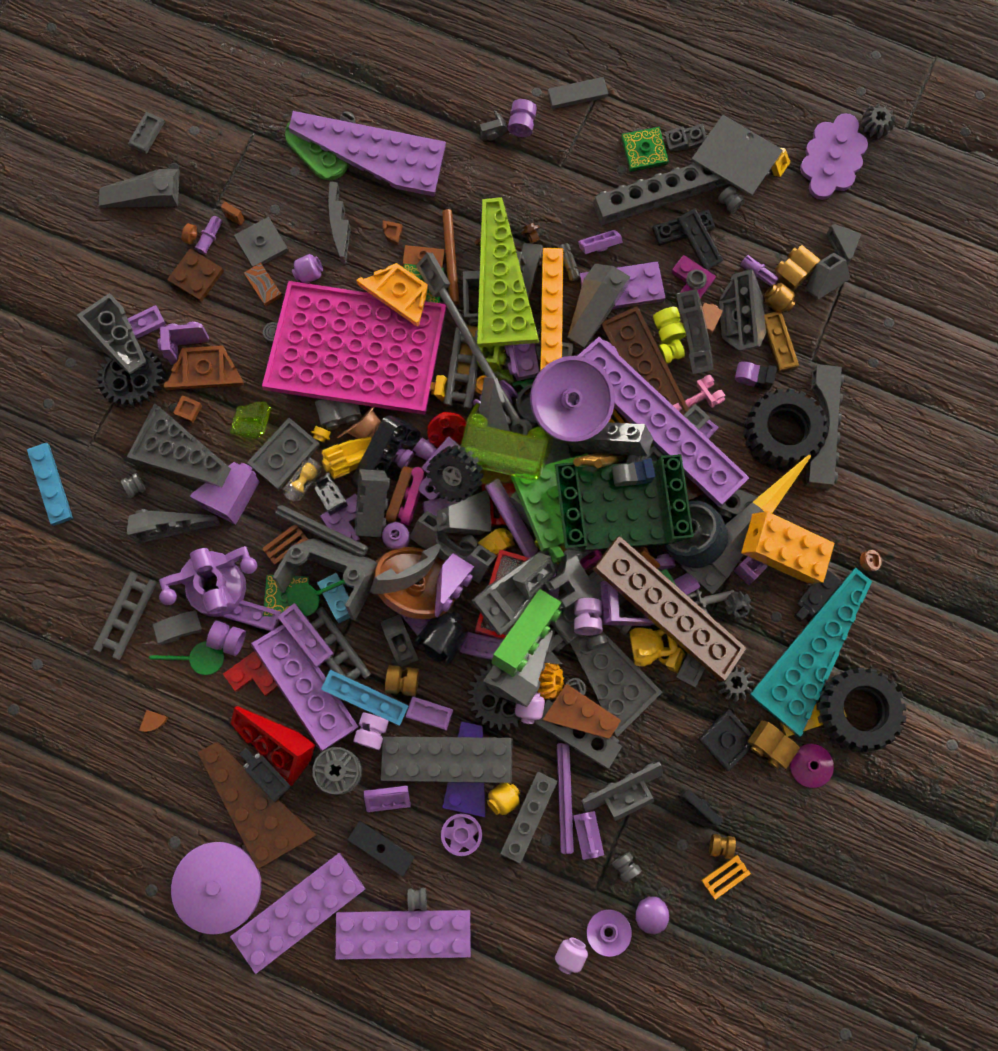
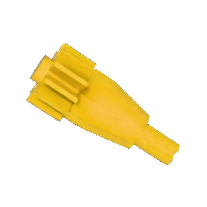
M366 437L350 440L322 450L324 457L322 464L325 471L331 473L332 478L336 479L357 469L372 438Z

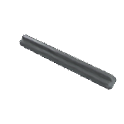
M283 505L277 507L276 516L358 556H365L368 549L366 545Z

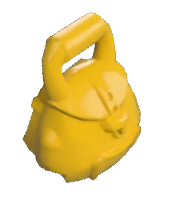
M634 628L630 631L633 659L636 666L645 667L652 664L657 658L673 654L678 649V644L667 635L670 649L664 650L661 636L666 633L661 629L653 631L650 628Z

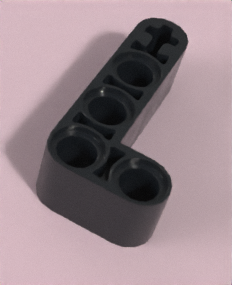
M386 416L383 418L352 476V485L358 489L359 469L380 470L386 473L401 444L413 446L418 443L421 437L420 431L407 421L397 417Z

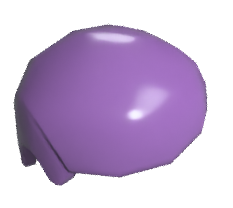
M649 896L638 904L636 922L645 933H661L669 922V910L665 902L658 897Z

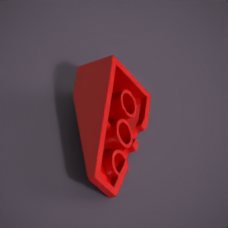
M239 706L234 707L230 724L245 742L252 743L258 751L257 753L262 755L292 786L311 761L315 744L297 731Z

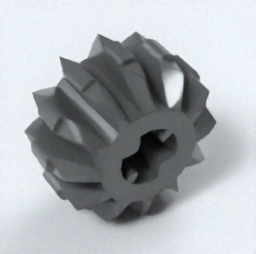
M879 103L875 107L871 105L862 116L861 126L865 127L864 133L869 132L870 137L876 135L877 139L881 136L886 137L895 126L896 116L892 115L893 110H887V105L881 107Z
M735 665L725 681L716 682L717 686H723V689L719 690V694L727 693L725 696L726 700H729L732 696L733 702H738L739 697L742 700L747 698L745 693H752V690L747 686L754 685V682L747 681V678L751 677V673L744 675V667H741L738 671ZM734 679L738 680L737 685L739 686L736 688L732 687L733 683L731 681Z

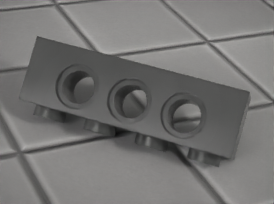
M607 423L598 434L589 439L566 442L573 452L648 456L653 437L645 424Z
M555 699L552 702L547 700L544 705L542 718L535 720L534 724L562 742L567 743L570 747L600 766L609 769L622 748L618 744L620 740L613 735L610 739L588 733H585L583 738L577 739L573 735L572 728L558 727L554 723L542 721L555 702ZM595 738L600 739L603 743V747L599 751L594 750L591 746V742Z
M540 772L536 773L500 854L521 864L558 782L557 780Z

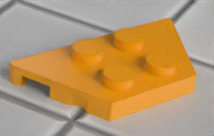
M397 263L388 266L384 270L380 269L373 272V276L357 279V285L418 327L428 292V284Z

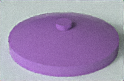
M566 356L547 364L536 376L530 393L531 410L538 425L550 436L568 442L583 441L598 434L609 422L615 403L614 388L607 373L594 361L580 356Z
M226 842L203 844L189 852L181 860L174 872L171 884V897L174 908L181 920L198 932L205 934L229 932L247 921L256 909L262 886L260 872L251 856L234 844Z

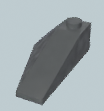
M158 169L101 187L99 190V207L178 206L179 169Z
M594 264L583 280L567 339L585 349L628 287L630 276L614 266Z
M110 293L76 315L79 327L127 373L132 374L146 364L145 357L135 338L124 308Z
M484 377L475 455L480 460L479 463L485 465L518 463L520 458L516 436L510 433L508 424L511 423V420L503 410L505 405L498 378Z
M144 509L129 515L127 534L137 543L141 544L220 525L221 522L214 515L148 511Z
M551 628L545 639L540 638L537 642L540 644L533 656L529 654L526 659L528 661L526 667L522 672L518 671L514 677L495 665L492 667L483 682L494 695L528 707L539 689V677L541 671L545 669L544 660L546 654L550 651L555 629Z

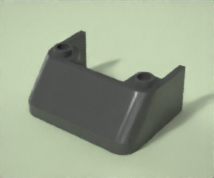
M315 538L291 546L272 577L280 592L285 593L299 566L304 564L307 559L344 573L343 579L346 585L354 588L345 607L351 620L355 621L371 592L377 562Z

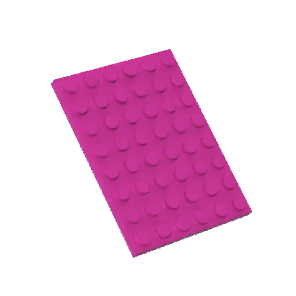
M288 281L262 388L266 391L425 415L446 313V305L425 301L420 323L417 327L370 293Z

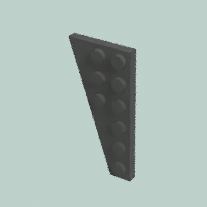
M155 403L127 455L132 461L221 488L231 470L229 466Z
M603 631L593 636L580 635L570 642V645L600 706L621 720L614 731L617 738L662 691L608 636L609 643L597 648L588 649L586 641L595 636L605 634Z

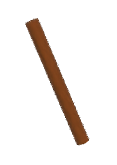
M446 209L442 211L447 279L450 282L448 291L453 303L457 305L459 304L453 217L452 210Z

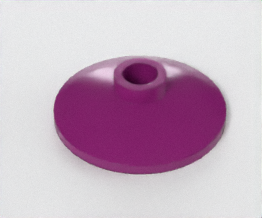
M806 744L800 747L791 761L790 770L794 779L799 784L809 788H817L830 780L834 765L832 757L827 750L816 744ZM812 761L817 764L815 770L810 767Z

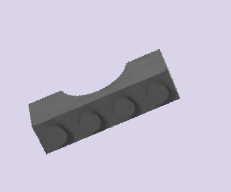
M426 511L417 520L410 535V539L425 549L439 544L441 547L437 557L445 562L454 553L473 565L472 580L478 583L488 574L497 555L481 545L466 549L454 544L446 532H438L436 516L429 511Z

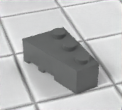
M359 469L354 527L356 536L381 537L382 530L386 527L384 510H387L388 506L386 495L387 490H389L390 479L386 476L385 471Z

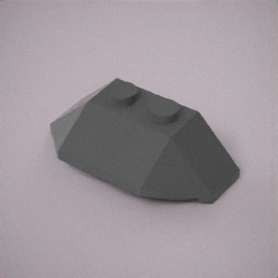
M751 269L733 274L730 283L719 300L720 310H723L720 317L722 338L739 351L760 347L766 334L763 295L754 271Z

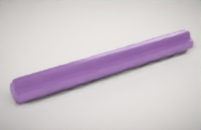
M567 743L557 744L560 849L562 854H571L574 852L570 748Z

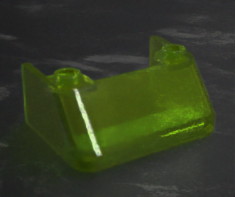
M476 403L467 418L461 447L466 448L465 452L468 453L471 450L474 453L472 457L474 459L478 457L480 461L477 464L482 465V468L485 470L530 480L538 479L552 450L554 437L547 434L541 427L530 430L528 435L488 427V419L479 414L480 404Z

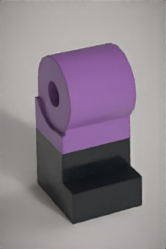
M739 362L735 380L748 386L770 390L774 384L777 367L771 365L765 367L750 362Z

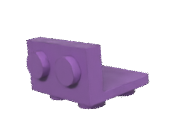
M189 322L187 325L168 324L166 327H160L161 338L158 339L159 351L163 352L164 358H167L169 363L174 365L178 361V345L209 342V336L203 325L198 322Z

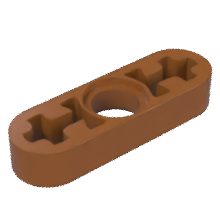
M407 466L402 468L385 518L388 523L398 521L400 508L403 507L405 502L406 489L410 487L413 479L411 473L414 468Z

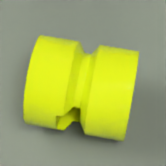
M677 307L665 308L653 316L657 329H660L658 334L662 344H669L674 339L681 340L686 336L685 327L680 322L681 316Z

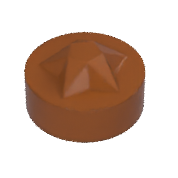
M188 223L183 228L181 239L182 242L191 245L197 238V226Z
M869 550L861 554L860 564L865 571L871 572L880 568L882 561L878 552Z

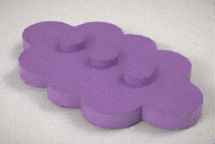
M840 114L834 123L822 122L817 125L813 133V139L806 146V157L801 163L800 171L805 178L811 180L809 191L817 199L823 200L831 197L834 190L845 191L851 188L855 181V173L863 165L862 155L867 150L868 142L864 135L858 133L859 122L851 114Z

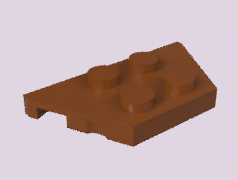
M223 345L182 348L178 361L171 369L172 374L168 382L165 381L164 383L165 390L242 386L244 382Z

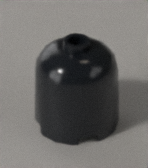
M446 612L439 617L430 619L414 640L415 645L419 646L421 644L425 648L423 650L424 654L438 663L443 660L445 661L444 664L448 666L468 636L466 625L462 622L463 617L456 612H452V614Z

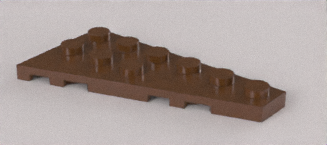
M215 742L197 752L257 869L262 868L317 836L280 799L274 803L249 776L243 765L219 742Z

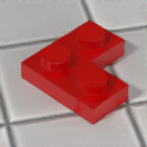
M255 651L223 673L236 692L252 680L256 682L265 696L278 688Z

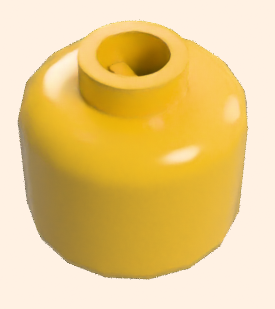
M500 783L489 792L487 804L496 815H507L519 805L520 791L514 784Z

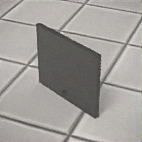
M722 115L709 135L705 137L704 142L691 161L752 196L765 176L769 174L770 169L783 150Z

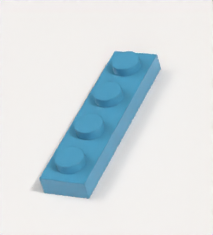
M46 442L27 449L50 524L55 526L73 519L50 445Z
M332 670L329 671L321 690L399 726L409 707L400 701Z

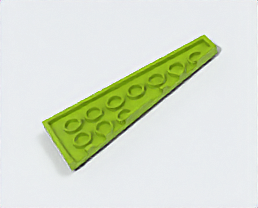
M502 197L482 199L477 344L479 347L539 343Z

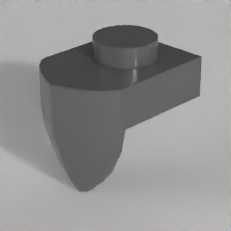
M495 110L494 121L480 124L482 141L494 140L504 135L508 130L505 120Z

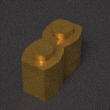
M803 245L798 249L794 248L787 256L789 259L786 262L781 261L775 268V275L779 278L778 282L783 283L792 291L797 289L814 271L817 263L820 262V259Z
M766 721L760 722L747 741L752 745L751 750L759 756L764 755L767 757V763L776 769L779 767L787 769L800 749L794 741Z

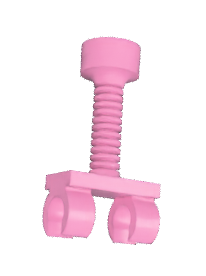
M707 375L697 381L700 393L685 400L688 408L706 399L711 408L725 400V394L722 390H718L712 395L707 390L714 385L713 381L715 380L711 375ZM679 403L673 405L678 411L682 410Z

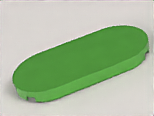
M290 122L287 124L285 132L287 144L316 176L324 180H334L341 177L347 171L349 163L337 158L336 154L330 151L322 150L321 146L313 142L309 143L290 133Z

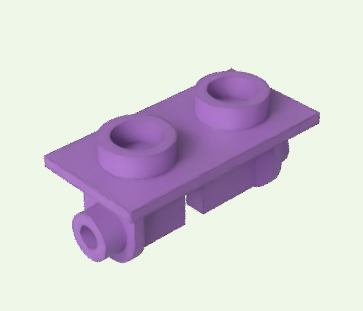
M595 811L574 815L582 859L603 856L604 851Z

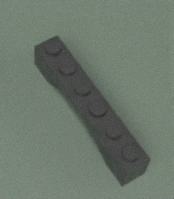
M817 364L812 371L811 391L823 409V416H826L827 423L824 426L828 429L827 435L824 437L826 440L815 458L806 466L804 487L829 490L838 480V472L835 471V466L839 461V452H836L841 436L840 432H838V425H840L842 414L839 413V406H841L843 401V394L840 393V386L842 387L844 383V374H841L842 367Z

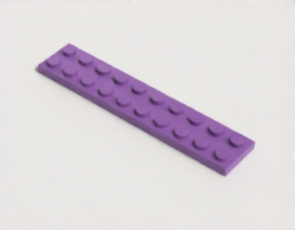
M600 337L577 355L594 361L604 369L614 388V408L631 424H645L653 437L652 444L664 455L681 454L684 474L719 507L749 479L736 464Z

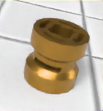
M712 834L709 846L710 856L717 857L723 855L727 859H733L736 847L735 837L727 836L724 838L719 834Z

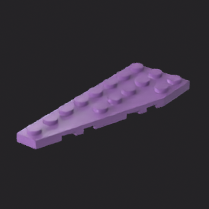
M293 111L289 125L290 133L309 143L313 142L321 146L322 150L336 154L337 158L362 171H368L375 178L383 179L396 189L435 196L446 147L445 141Z

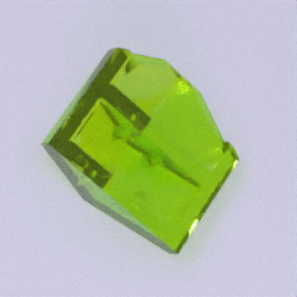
M254 402L246 406H238L230 433L254 439L264 435L271 408L266 402Z

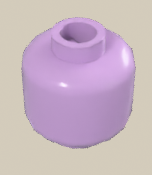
M536 692L528 707L516 703V716L522 718L521 722L534 724V720H539L543 716L544 698L540 696L539 692Z
M570 938L563 940L560 944L555 960L563 973L571 974V972L578 973L581 971L588 957V952L585 949L586 945L582 941Z

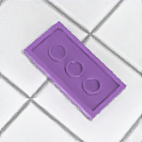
M658 262L617 268L630 276L628 287L613 309L665 301ZM589 272L580 273L581 288L583 280Z

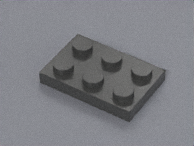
M288 418L247 463L276 489L280 490L316 451L320 443L293 420Z

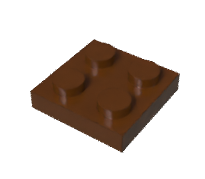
M189 249L167 280L173 286L202 302L224 270L199 253Z

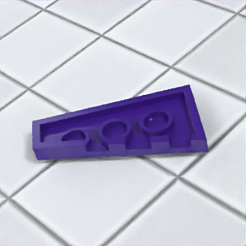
M461 722L458 737L483 738V726ZM448 782L443 808L485 817L484 783Z

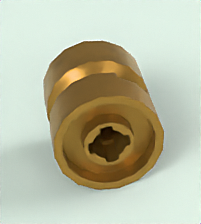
M389 665L386 675L385 693L398 694L401 691L403 695L416 696L419 669L407 667L405 670H402L401 666Z

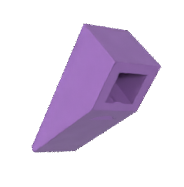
M454 553L442 565L437 577L436 617L442 611H448L453 603L452 599H457L463 591L462 587H467L473 579L471 573L474 566Z

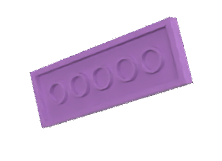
M284 625L279 626L251 643L252 648L321 752L358 729V725L340 698L321 690L326 677L320 668L314 665Z
M338 853L231 935L230 938L254 973L257 974L366 888L342 854Z
M470 910L336 912V959L471 957Z

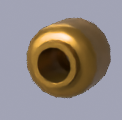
M783 283L772 284L764 295L766 305L775 312L790 311L795 304V293Z

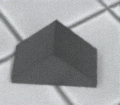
M833 224L826 235L836 254L846 259L848 265L854 255L861 233Z

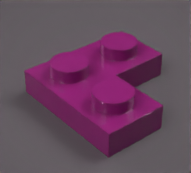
M683 255L671 273L686 282L690 271L696 269L703 271L707 281L703 288L697 290L701 299L714 282L716 276ZM686 282V285L683 287L681 292H686L694 289L690 288Z

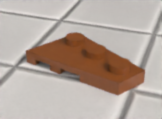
M568 684L564 686L542 720L606 739H610L621 722L619 718Z

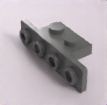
M524 243L522 252H516L529 299L543 247L539 244Z
M660 762L649 764L637 773L628 774L617 783L608 784L597 793L588 794L582 799L585 811L589 812L606 803L614 820L617 821L653 803L654 798L646 783L663 775L662 765Z

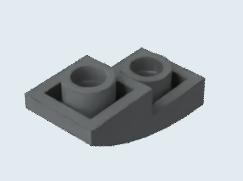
M703 124L684 129L682 126L664 132L670 151L700 147L706 137Z
M196 610L172 616L152 625L158 645L179 641V638L182 636L200 633L202 630Z

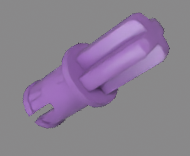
M217 216L211 217L205 230L201 231V238L194 248L203 255H206L211 243L216 240L215 235L222 224V220Z
M749 255L741 262L742 267L754 271L756 278H760L770 286L777 283L779 278L767 270L764 264L761 265Z

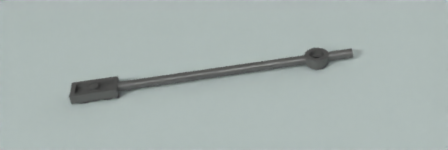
M427 252L416 265L425 283L428 284L433 297L441 296L486 377L496 378L446 290L450 286L449 280L434 254ZM501 387L505 401L503 407L512 421L511 434L516 436V440H523L532 458L538 457L540 453L531 439V423L528 420L519 418Z

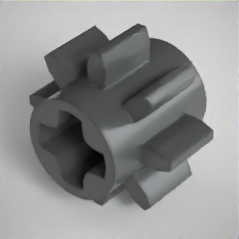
M742 591L731 593L727 600L724 601L727 605L725 607L729 615L733 613L735 618L746 616L749 610L752 609L750 597L748 594L743 595Z

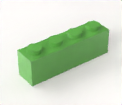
M539 589L494 653L491 663L512 677L518 671L522 672L528 663L526 659L529 654L533 656L540 645L537 642L540 638L545 639L551 629L548 626L552 621L556 623L562 611L559 609L562 602Z

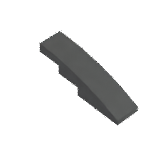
M330 182L328 199L330 224L341 263L346 265L351 228L349 220H344L345 207L343 201H339L340 190L338 182Z

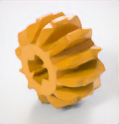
M544 663L545 669L541 671L539 677L540 686L537 692L544 699H555L561 693L563 686H565L563 683L565 678L562 675L563 670L560 669L558 664Z

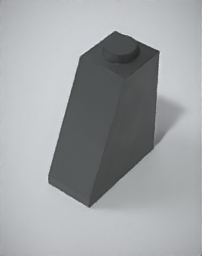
M487 490L438 510L436 517L438 532L482 535L491 532L490 495Z

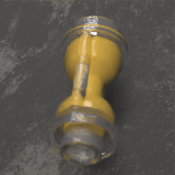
M310 457L307 461L304 460L303 464L283 488L284 496L291 502L295 500L300 501L312 485V482L321 474L322 466Z

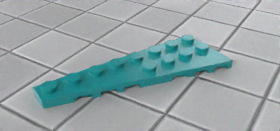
M857 568L851 571L752 690V693L749 694L797 737H801L804 733L803 730L812 715L814 706L819 700L824 684L829 678L839 656V651L848 636L849 629L852 623H854L859 607L863 603L872 583Z

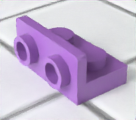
M536 343L505 345L507 356H510L511 362L508 363L510 375H514L517 381L533 378L538 375L540 367Z

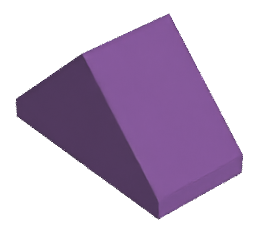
M748 556L734 572L750 585L768 565Z

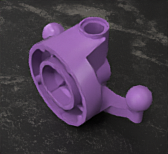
M241 547L226 555L209 551L207 548H201L190 553L191 559L184 565L180 573L169 575L159 580L162 589L159 599L164 605H172L177 599L175 591L169 589V586L182 583L185 585L186 597L192 607L203 615L220 617L231 613L240 605L239 603L244 599L246 592V580L242 572L246 574L255 572L257 562L249 556L247 547ZM242 558L243 560L241 561L239 568L236 566L235 562ZM216 575V586L219 589L206 592L203 589L205 582L211 576Z

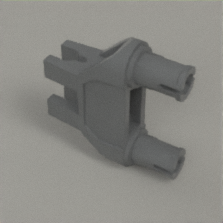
M569 549L564 551V557L561 558V562L558 564L556 576L544 584L547 591L555 590L561 585L563 586L566 594L558 599L562 602L560 609L568 607L581 598L601 600V582L594 587L580 564V560L593 551L581 552Z

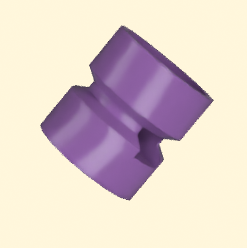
M518 99L512 103L511 116L507 128L511 134L518 137H528L532 134L533 120L537 110L533 102L526 99Z
M215 621L209 631L206 646L215 650L223 648L224 653L237 656L243 646L246 631L234 626L229 629V625Z

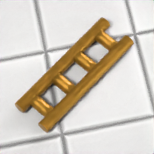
M595 453L575 458L573 463L575 466L585 465L601 468L624 461L625 455Z

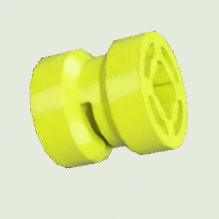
M674 339L669 344L658 345L666 364L675 358L681 359L685 356L679 339Z

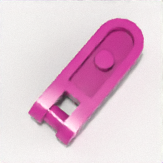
M415 467L412 470L413 482L411 488L407 487L404 499L407 501L405 507L400 508L398 515L401 523L408 526L411 524L420 497L419 486L425 479L424 471L420 467Z

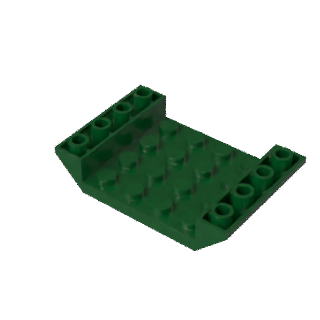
M682 455L660 456L657 461H652L655 478L652 483L629 486L614 485L611 468L621 464H611L601 468L593 466L577 467L574 463L555 464L565 549L581 552L607 550L618 536L633 548L668 545L693 538Z

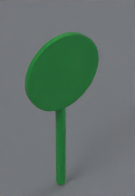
M341 580L318 591L307 583H297L288 591V604L291 606L295 603L305 616L311 615L319 606L318 595L341 586L345 582Z
M207 641L197 644L192 649L190 656L150 655L149 659L189 660L195 672L201 675H211L222 667L224 653L222 649L215 650L207 647Z

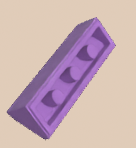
M495 479L486 484L485 488L525 557L531 558L538 552V547L534 544L532 536L499 479Z

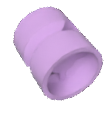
M595 598L576 600L574 602V614L577 617L574 619V632L585 636L602 633V618H600L602 615V601Z
M363 712L359 722L361 729L356 731L353 742L380 750L383 741L381 734L386 732L389 721Z

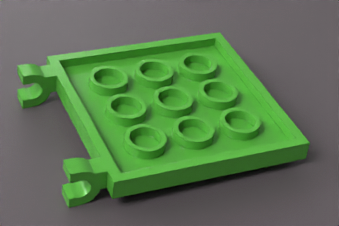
M588 453L517 472L511 476L542 552L548 550L553 564L561 562V558L564 557V553L560 546L564 545L555 464L573 463L575 458L586 456Z

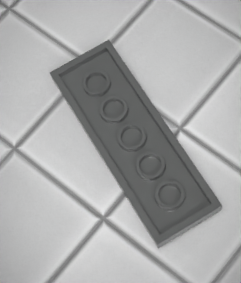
M383 737L381 781L512 783V738Z

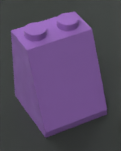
M233 462L229 465L231 470L222 488L205 483L194 491L190 497L199 507L236 525L260 482L256 477V473L252 471V467L245 463L239 465Z

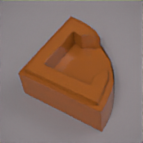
M383 220V231L386 238L393 244L398 245L403 228L402 224Z
M146 710L139 731H154L163 726L168 717Z

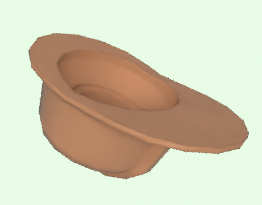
M375 406L371 407L358 423L353 424L337 438L345 433H349L357 439L372 438L381 423L373 411Z

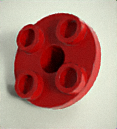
M451 412L440 413L430 421L427 427L429 442L438 448L448 436L458 445L462 444L467 438L469 431L466 420L461 415Z

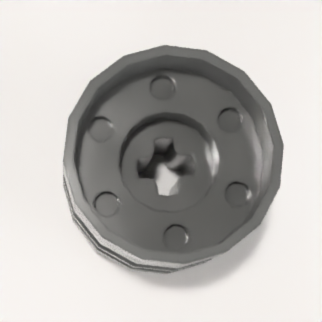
M331 747L322 751L316 758L313 765V778L316 785L322 791L334 795H344L353 791L359 785L362 778V765L359 758L353 752L341 747ZM333 766L342 768L339 770V776L332 775L334 771Z

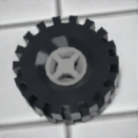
M458 445L446 447L436 454L427 466V470L430 471L426 474L427 479L431 478L429 482L430 487L434 486L436 488L433 490L436 494L438 492L441 493L440 498L445 499L448 497L449 502L466 500L482 484L483 473H480L483 468L482 465L477 464L480 460L478 457L475 459L472 457L474 453L471 450L468 453L465 452L466 448L463 446L458 449Z

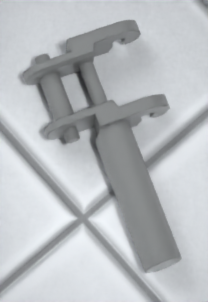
M697 589L694 593H690L687 596L689 598L697 597L698 601H695V603L701 605L702 609L708 613L706 605L727 600V597L734 590L701 598L702 593Z

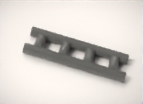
M456 327L443 405L450 407L452 406V400L464 402V409L471 410L478 363L473 352L472 356L460 354L461 343L467 344L460 329ZM478 330L475 332V337L473 336L476 343L478 337ZM458 362L470 364L469 375L457 373ZM455 381L467 383L466 394L454 392Z
M130 572L93 649L99 652L102 651L103 647L114 650L115 652L112 657L118 660L121 659L157 585V582L150 579L147 585L136 581L138 574ZM131 589L143 593L138 604L126 600ZM122 608L133 612L128 624L117 619ZM113 627L124 631L119 643L108 639Z
M319 608L316 611L319 618L311 623L312 626L318 629L325 624L331 632V635L324 639L326 644L330 646L337 641L344 650L333 658L331 656L325 661L332 671L352 680L360 675L364 679L369 678L372 674L324 608ZM349 658L356 668L345 675L339 664Z

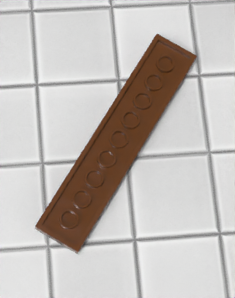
M638 306L603 321L601 327L609 343L615 346L619 356L670 404L675 405L679 403L682 408L679 412L684 415L689 408ZM685 475L688 501L705 495Z

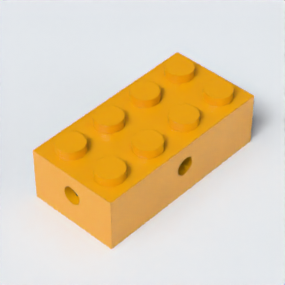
M767 511L752 514L741 553L803 582L824 583L834 543Z

